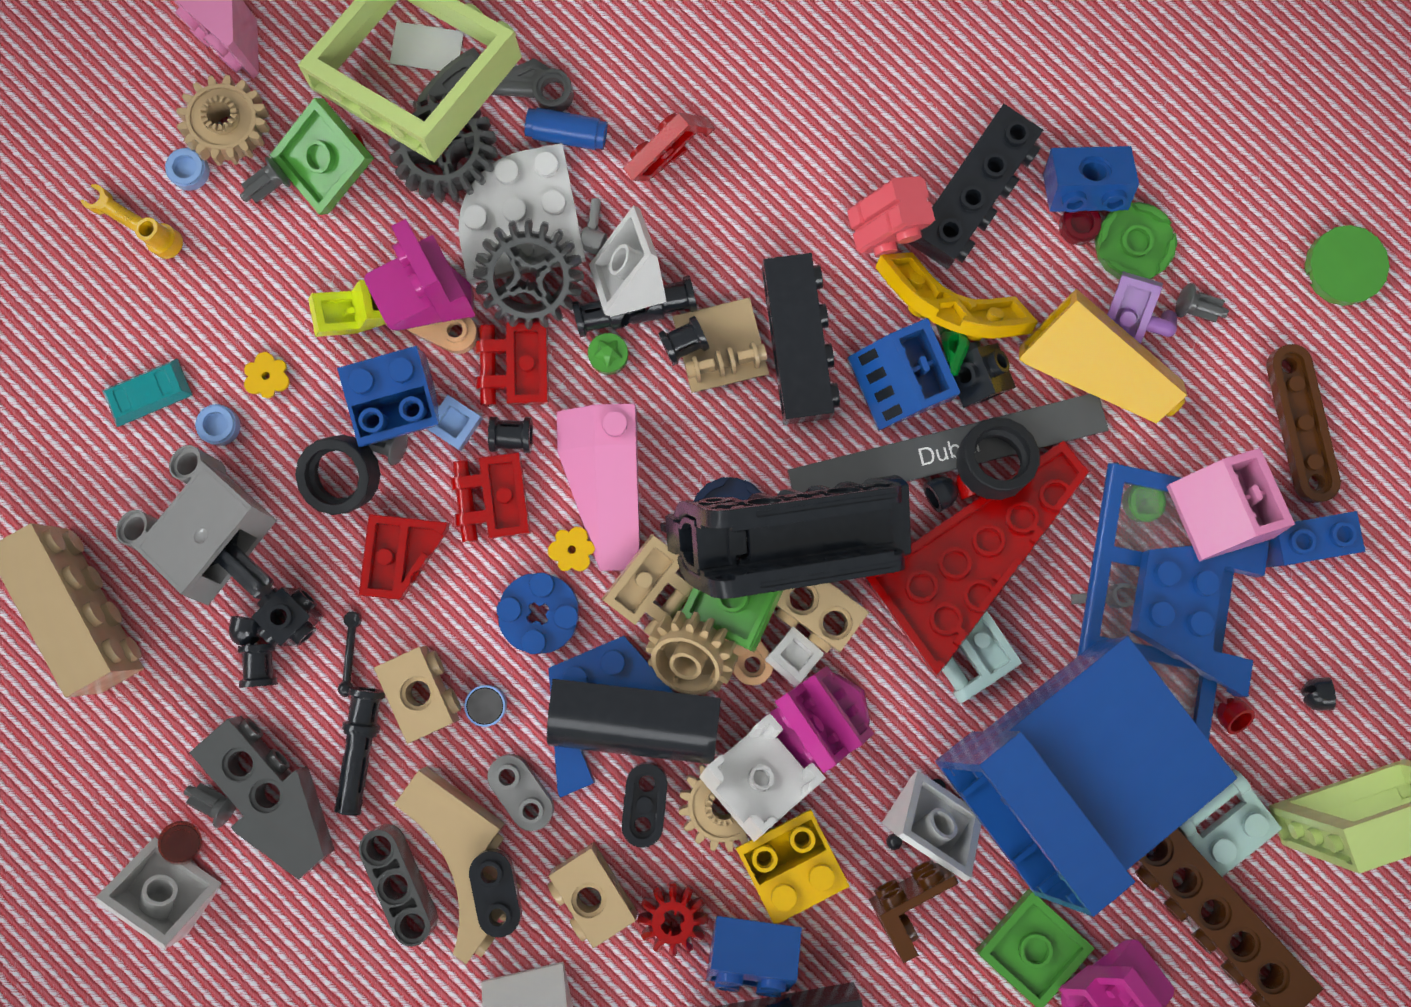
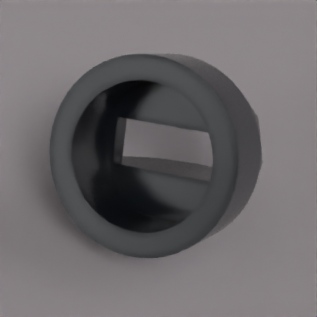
M934 478L923 485L928 502L937 512L952 506L958 497L957 484L950 478Z
M231 616L229 636L239 646L254 645L261 637L257 632V628L260 625L253 618Z
M1330 677L1314 678L1303 685L1301 694L1305 696L1303 702L1312 710L1319 711L1335 709L1336 695Z

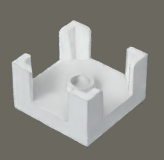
M770 713L758 722L724 755H719L699 776L753 842L826 779L813 763H810L804 769L782 744L777 736L783 731V728Z

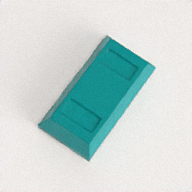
M174 359L102 390L117 427L193 396L178 359Z

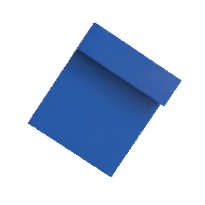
M1129 636L1097 641L986 730L972 731L935 760V763L1034 895L1092 917L1097 915L1135 883V880L1127 871L1131 866L1237 779V776Z

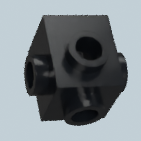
M980 341L970 343L958 375L953 376L960 390L958 396L963 408L986 402L1016 388L1009 371L1008 358L1001 351L998 343L982 346Z
M281 587L279 590L273 588L270 595L262 597L257 603L260 609L252 616L260 625L257 628V632L272 646L277 644L279 646H300L315 633L316 628L314 626L323 618L314 608L317 603L307 592L301 588ZM285 611L287 619L283 623L278 616Z

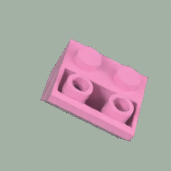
M173 0L179 7L174 13L190 28L189 31L207 48L211 46L219 53V58L235 73L243 69L253 79L259 74L257 19L243 0Z
M1261 448L1217 461L1167 486L1199 562L1274 539L1295 525Z

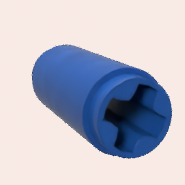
M539 107L536 109L528 108L524 133L525 136L532 137L533 140L555 144L561 143L589 150H604L608 122L600 121V118Z

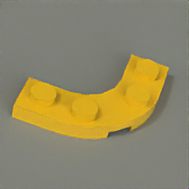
M912 252L880 255L875 266L877 271L886 280L888 286L908 305L910 313L919 318H928L933 323L951 331L964 334L970 340L980 341L982 338L993 339L1032 334L1038 323L1016 296L972 299L945 288L928 272Z

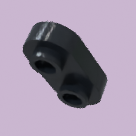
M643 762L636 765L629 772L626 780L622 833L631 845L640 848L655 844L663 831L668 781L664 770L655 763ZM651 776L655 780V786L650 790H644L639 784L641 777ZM646 817L649 819L651 827L647 831L638 830L635 826V821L638 818Z
M487 849L472 861L469 869L478 923L486 934L492 937H505L511 934L521 921V900L511 858L502 850ZM484 867H494L498 873L497 879H486L483 874ZM502 909L506 914V920L501 923L494 921L492 910Z

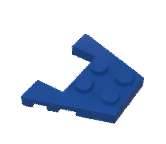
M1269 540L1200 562L1193 546L1143 551L1130 632L1173 659H1180L1196 669V673L1207 680H1214L1225 687L1226 691L1231 695L1248 697L1253 660L1214 651L1213 646L1224 570L1255 578L1265 576Z
M625 635L548 668L550 695L552 679L673 692L669 686L656 676L653 667L649 666L647 660ZM554 746L557 791L560 798L595 783L593 774L581 749Z

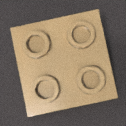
M750 297L673 316L675 329L688 324L689 318L695 316L710 347L706 351L699 349L683 357L691 393L769 375L766 363L767 354L764 344L761 343Z

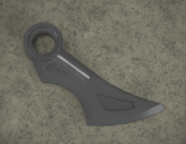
M475 48L455 58L428 83L418 97V102H420L421 106L428 104L427 97L429 94L433 95L436 101H440L444 93L448 94L480 56ZM533 58L523 64L514 66L491 95L535 98L540 108L563 112L572 104L574 91L567 74L562 70L550 69ZM553 82L560 83L564 87V92L560 98L549 100L543 96V89L546 85Z

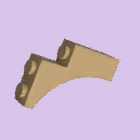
M426 766L418 770L394 806L424 829L440 849L454 879L459 904V927L453 955L467 964L474 953L481 958L495 939V937L486 934L478 923L469 869L472 861L481 852L487 849H497L500 846L504 837L499 832L505 823ZM484 867L483 874L486 879H497L498 873L494 867ZM502 909L492 910L494 921L497 922L498 919L506 920V914Z

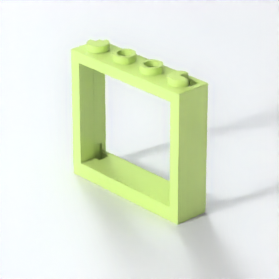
M354 0L301 60L298 66L313 91L435 163L522 58L516 33L507 23L494 21L485 16L471 3L464 4L458 0H407L487 45V48L435 110L423 121L338 71V68L397 2V0Z
M1403 759L1268 806L1271 815L1282 827V830L1278 832L1282 845L1358 874L1411 856V760Z

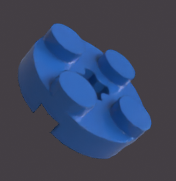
M545 573L521 576L505 589L497 605L499 627L506 640L512 646L526 653L541 654L556 651L567 644L575 634L579 621V602L572 588L560 578ZM533 603H536L538 606L546 604L550 610L545 614L548 619L545 624L542 625L539 621L532 623L529 620L528 616L532 613L529 607Z

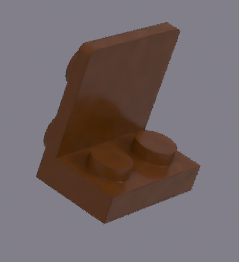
M932 860L921 863L911 870L912 876L900 883H897L896 880H891L880 885L874 891L876 895L868 899L903 963L919 956L912 943L918 940L919 937L905 912L959 883L954 873L938 863L934 864Z

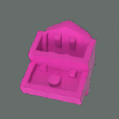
M406 219L392 225L391 227L399 241L392 245L398 258L368 272L364 277V281L386 325L392 330L400 331L476 316L473 311L474 292L470 283L448 264L434 236L431 235L418 242Z
M828 666L776 700L775 703L778 707L770 712L783 728V731L777 738L804 769L810 763H813L816 767L819 766L821 771L825 773L874 735V732L869 727L870 718L864 690L841 675L832 673Z
M1136 939L1122 941L1092 966L1088 965L1059 988L1062 992V1007H1166L1174 995L1173 985L1142 944Z

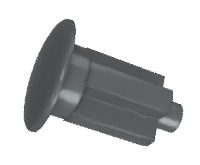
M265 157L267 165L241 184L245 189L240 194L243 201L248 202L250 199H253L255 203H258L281 184L287 187L291 186L289 178L272 158Z
M1189 283L1178 296L1175 312L1177 317L1180 318L1188 313L1211 322H1216L1218 316L1226 318L1229 309L1223 307L1225 302L1223 299L1196 291L1195 284Z
M406 434L368 446L372 451L388 457L389 464L394 466L401 461L406 452L408 436Z
M200 783L197 788L189 785L184 791V795L189 797L186 804L213 818V826L215 828L222 827L231 818L236 809L228 797L203 783Z

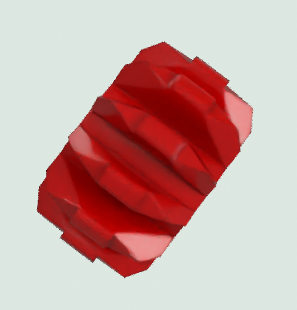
M675 881L670 882L669 894L665 895L659 885L655 886L653 893L657 901L644 897L641 905L648 912L639 914L637 918L639 924L648 925L642 931V939L650 940L656 936L653 950L659 952L664 943L669 944L670 956H676L677 944L679 943L682 944L687 952L692 951L693 944L690 937L703 940L705 932L697 925H704L709 921L708 914L697 912L705 905L703 897L689 901L693 893V887L687 885L680 895L677 894V883ZM674 910V915L680 912L682 914L680 916V925L672 927V921L669 926L664 923L666 921V912Z

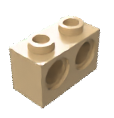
M831 583L803 587L810 592L812 597L810 606L803 611L796 610L790 603V594L794 589L783 590L776 605L778 610L774 615L791 628L793 626L796 627L799 623L811 632L808 639L825 653H828L831 648L841 652L869 614L868 610ZM831 611L840 613L844 619V627L836 635L827 633L823 626L824 617Z

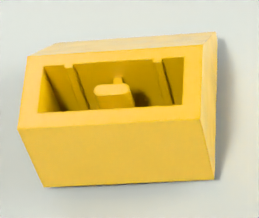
M811 809L770 829L755 842L751 839L736 847L773 924H779L850 887Z

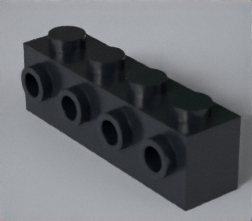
M1003 104L933 205L932 209L935 217L933 224L921 230L922 237L909 244L947 270L955 259L963 263L976 244L970 239L976 228L978 227L985 231L998 210L992 207L998 196L1000 195L1006 199L1020 180V178L1014 175L1015 171L1021 163L1028 167L1041 149V146L1035 142L1043 132V129Z
M812 253L763 259L761 270L783 425L831 419L835 413L834 408L840 407V396L837 383L830 384L828 368L834 367V354L832 344H825L823 328H828L829 323L826 304H819L817 289L823 288L820 264L813 265Z

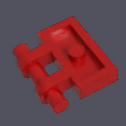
M534 322L531 329L528 330L525 327V323H517L514 327L506 323V339H495V325H480L479 340L476 341V355H480V376L476 377V390L480 391V406H496V391L507 390L508 405H548V327L544 328L540 322ZM506 354V375H496V355Z
M519 452L480 457L481 474L470 475L469 461L453 462L454 478H451L450 481L451 489L453 492H456L459 514H455L456 527L461 529L462 543L478 541L476 525L486 523L489 539L531 534L522 458ZM473 489H483L485 510H474Z

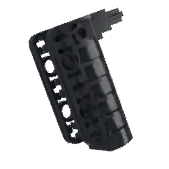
M898 475L868 478L862 484L851 481L840 482L834 488L815 485L809 487L806 492L785 489L780 491L777 496L755 493L748 500H740L734 497H714L702 499L699 502L691 500L681 501L676 506L674 514H668L665 516L666 522L660 523L661 531L667 533L668 551L675 555L679 554L677 561L686 582L711 597L721 599L738 598L894 573L905 569V556L912 553L909 485Z

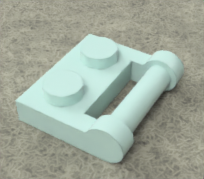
M986 611L960 646L978 673V676L968 681L953 657L942 671L955 689L952 692L959 703H963L1015 669L1022 662L988 611Z
M1236 769L1232 771L1237 776V779L1178 827L1179 831L1221 877L1282 830V827L1253 792L1247 779ZM1235 795L1239 798L1240 802L1203 832L1200 834L1197 832V825Z

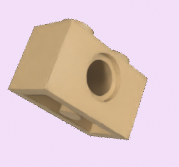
M427 646L417 647L374 667L407 744L460 720L457 712L461 711L459 700L452 688L447 690L440 676V674L444 673V667L436 651L430 652ZM418 681L426 683L430 689V698L425 704L418 703L412 696V688Z
M594 842L551 870L548 876L552 881L548 883L549 891L560 906L565 903L573 915V918L570 919V924L582 942L587 939L592 948H595L636 921L638 913ZM585 887L595 888L601 895V902L594 906L585 905L580 900L579 891Z

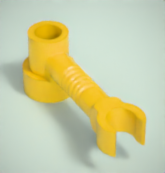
M91 184L100 193L97 202L90 204L85 200H81L82 205L98 215L106 214L134 231L136 236L145 242L148 250L162 259L173 258L182 249L183 238L177 230L166 223H158L153 218L138 216L114 201L112 194L100 185Z

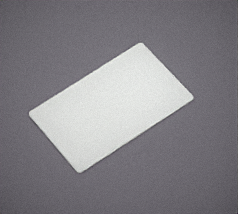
M397 22L390 64L441 71L447 64L460 56L464 32Z

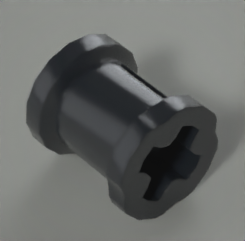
M695 316L689 318L688 324L669 333H666L664 330L658 333L673 366L679 363L680 358L694 351L710 349L704 332Z
M490 417L488 425L489 451L523 449L524 453H531L533 447L532 417H525L523 421L499 420L498 417Z
M270 644L238 646V653L242 654L243 679L239 681V688L278 684L277 678L273 677L272 652L276 650L275 646Z

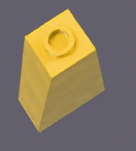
M1075 289L1019 346V360L1025 365L1156 424L1165 415L1168 417L1174 415L1185 403L1187 392L1184 381L1078 289Z

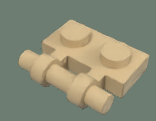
M651 534L601 599L634 625L637 624L645 612L653 619L644 629V632L650 636L655 625L660 624L665 615L674 619L677 611L688 600L693 586L676 574L679 569L677 561L679 555L669 552L668 546ZM667 583H669L675 590L660 608L653 602Z

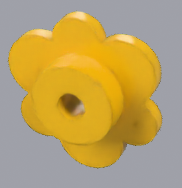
M268 352L259 353L254 363L250 362L244 367V372L248 376L244 382L246 391L251 394L260 393L262 397L270 399L275 395V391L281 392L286 390L290 382L289 377L284 373L287 369L286 363L280 359L275 360L273 355ZM270 374L269 379L266 380V375Z
M574 527L569 532L559 530L555 535L556 541L552 542L548 547L549 557L554 561H558V567L562 571H569L571 568L576 571L586 570L590 565L588 555L593 554L595 550L594 544L591 541H587L588 534L586 530L582 527ZM571 546H574L576 549L573 554L569 553Z

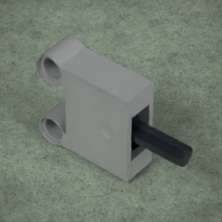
M185 445L179 448L170 459L169 471L174 478L187 485L159 519L140 510H131L124 514L117 524V539L120 543L137 550L181 595L205 605L211 603L231 577L256 599L270 595L273 591V579L248 556L277 520L226 474L225 466L221 461L192 445Z

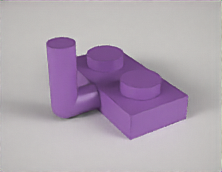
M1123 271L1107 315L1140 344L1146 331L1165 337H1171L1177 331V314L1174 311H1164L1161 318L1152 316L1163 288V283Z

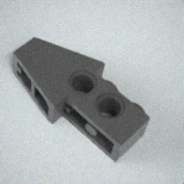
M242 716L228 718L189 753L242 813L243 817L231 827L233 831L299 880L311 872L335 850L310 770L305 766L290 773L287 770L290 767L287 759L276 749L270 750L261 739L263 736L261 729L251 719H243ZM242 752L248 753L252 758L253 766L249 773L243 771L239 766L238 760ZM268 783L274 784L279 789L280 798L277 804L271 803L266 798L265 788Z

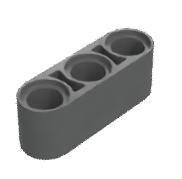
M379 825L367 833L360 841V858L395 938L405 946L420 945L437 926V910L402 831L395 825ZM376 836H384L388 839L391 845L389 855H381L375 850L374 839ZM392 875H401L405 878L408 884L407 893H397L393 890L390 884ZM413 913L421 916L425 924L424 931L417 932L410 929L407 924V915Z

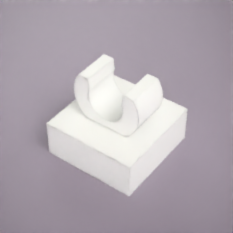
M793 626L766 657L765 661L796 687L824 655V652Z

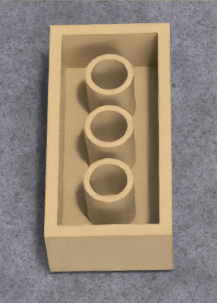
M30 523L0 540V577L64 697L101 694L144 670L139 660L142 655L138 645L132 638L126 636L120 625L122 616L118 608L112 602L107 601L101 590L103 581L99 573L92 566H88L81 553L84 551V546L80 538L67 528Z

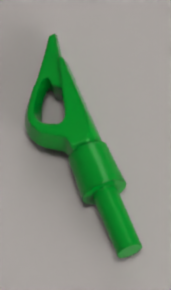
M936 324L947 361L950 364L951 374L957 376L968 352L970 341L966 335Z

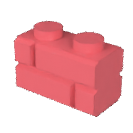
M921 176L893 178L847 211L851 229L855 230L853 238L858 252L861 254L874 253L875 257L879 258L883 254L898 252V244L910 243L922 237L921 230L935 221L931 202L927 201L929 193L924 178Z

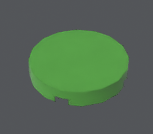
M1142 202L1131 203L1129 210L1110 212L1102 221L1101 230L1095 238L1097 258L1104 269L1119 280L1123 271L1151 279L1164 271L1175 256L1177 237L1176 233L1173 234V229L1170 226L1172 222L1157 207Z
M1352 225L1335 227L1318 237L1309 248L1305 261L1306 275L1309 274L1312 281L1311 287L1315 293L1327 302L1341 306L1361 303L1377 294L1387 281L1390 267L1387 250L1379 238L1365 228Z

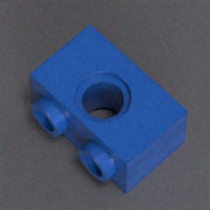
M1131 146L1051 148L1043 173L1049 212H1114L1129 210L1139 186Z
M1357 511L1294 522L1295 525L1274 539L1269 540L1266 567L1286 566L1366 552Z

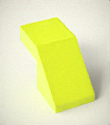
M359 280L352 291L311 293L308 298L315 337L356 334L386 325L364 280Z

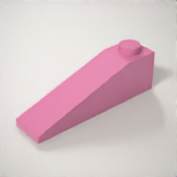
M594 404L558 411L557 452L584 528L588 534V539L595 546L594 556L599 570L623 571L640 549L636 405Z

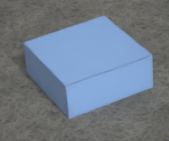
M447 394L438 407L440 425L428 428L427 430L459 451H462L483 418Z

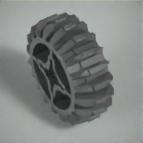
M444 93L442 100L445 98L447 93ZM430 94L427 97L428 105L423 107L420 102L414 100L412 105L415 112L412 115L425 121L440 103H437L434 96ZM480 109L464 126L470 133L463 134L460 131L447 147L448 150L444 152L446 162L442 155H440L434 163L396 139H388V145L395 151L390 154V161L394 166H398L395 173L400 180H406L405 185L409 191L413 192L419 189V195L426 200L434 193V198L439 203H442L446 193H449L452 200L458 202L460 198L458 191L464 189L466 194L471 195L474 193L471 184L475 180L480 185L485 184L486 180L481 172L484 170L493 171V163L489 160L497 158L498 152L496 147L492 146L497 141L494 131L489 130L491 123L488 117H480ZM470 156L464 166L457 170L458 162L462 158ZM425 163L426 166H440L443 175L426 173L415 166V164Z
M527 218L524 225L525 231L519 232L517 223L512 220L508 224L511 235L507 236L500 227L494 230L495 238L499 242L498 244L490 239H484L482 246L490 255L486 253L476 254L475 261L485 267L474 269L473 277L479 280H486L476 286V293L482 295L490 293L484 300L483 306L488 309L498 304L499 307L495 312L497 320L502 319L506 313L511 314L509 324L512 327L517 325L518 318H525V327L529 330L533 326V319L539 318L540 324L545 328L546 326L548 327L547 314L551 313L557 321L563 319L562 311L558 306L561 305L568 310L573 309V301L567 295H581V288L571 282L583 280L584 273L583 271L571 268L580 265L582 259L580 255L567 256L575 248L572 240L565 242L561 246L558 244L563 237L561 229H557L549 237L546 235L549 227L548 222L543 221L539 232L532 231V219ZM535 244L546 248L550 252L548 254L543 253L537 257H530L520 248L518 249L516 245ZM505 252L510 259L509 263L514 273L507 278L505 284L499 287L495 276V265ZM559 262L562 267L563 278L558 290L552 296L548 291L544 276L552 270L553 265ZM521 266L529 267V271L532 267L537 270V284L535 281L529 282L527 279L525 282L520 279L522 275ZM526 292L541 302L537 304H523L512 300L509 296L514 297L519 293Z

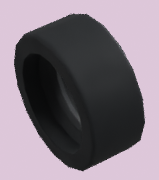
M993 417L980 421L964 437L956 453V468L962 482L973 493L986 499L1003 500L1015 496L1035 477L1040 465V450L1034 436L1022 424L1009 418ZM985 438H998L1007 442L1016 451L1020 460L1018 473L1009 480H997L988 476L979 467L975 458V449L978 443Z
M337 435L317 440L306 447L297 461L295 476L298 490L309 505L319 512L337 515L351 512L369 502L378 490L381 473L378 459L369 446L358 447L355 437ZM328 452H344L356 465L359 481L358 487L352 495L345 498H336L328 493L321 484L318 473L319 462L322 456Z

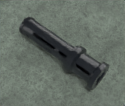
M356 686L348 687V694L351 696L348 720L342 724L343 733L347 734L334 807L335 813L352 816L360 815L362 811V798L367 777L370 749L373 738L377 737V734L380 732L377 718L380 700L385 698L383 690Z

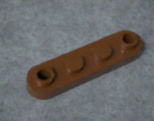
M1288 344L1276 349L1268 357L1266 364L1268 378L1294 489L1297 495L1306 502H1324L1332 499L1338 493L1341 485L1340 475L1312 357L1304 347L1297 344ZM1283 360L1290 364V373L1282 369ZM1311 476L1318 482L1316 490L1312 489L1309 485Z

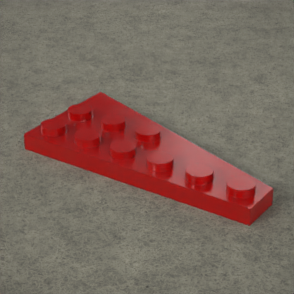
M1062 441L1040 456V465L1035 477L1015 496L1003 500L978 498L911 544L912 553L905 556L904 570L865 577V581L936 678L1086 479L1089 471L1065 441ZM1016 472L1006 480L1012 479L1018 472Z

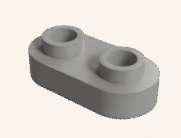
M506 754L496 759L488 770V783L511 818L520 828L526 831H537L545 827L553 816L554 803L528 763L522 757L515 754ZM504 769H510L514 772L515 781L513 783L507 784L501 779V773ZM526 804H536L539 808V815L537 817L527 816L525 813Z

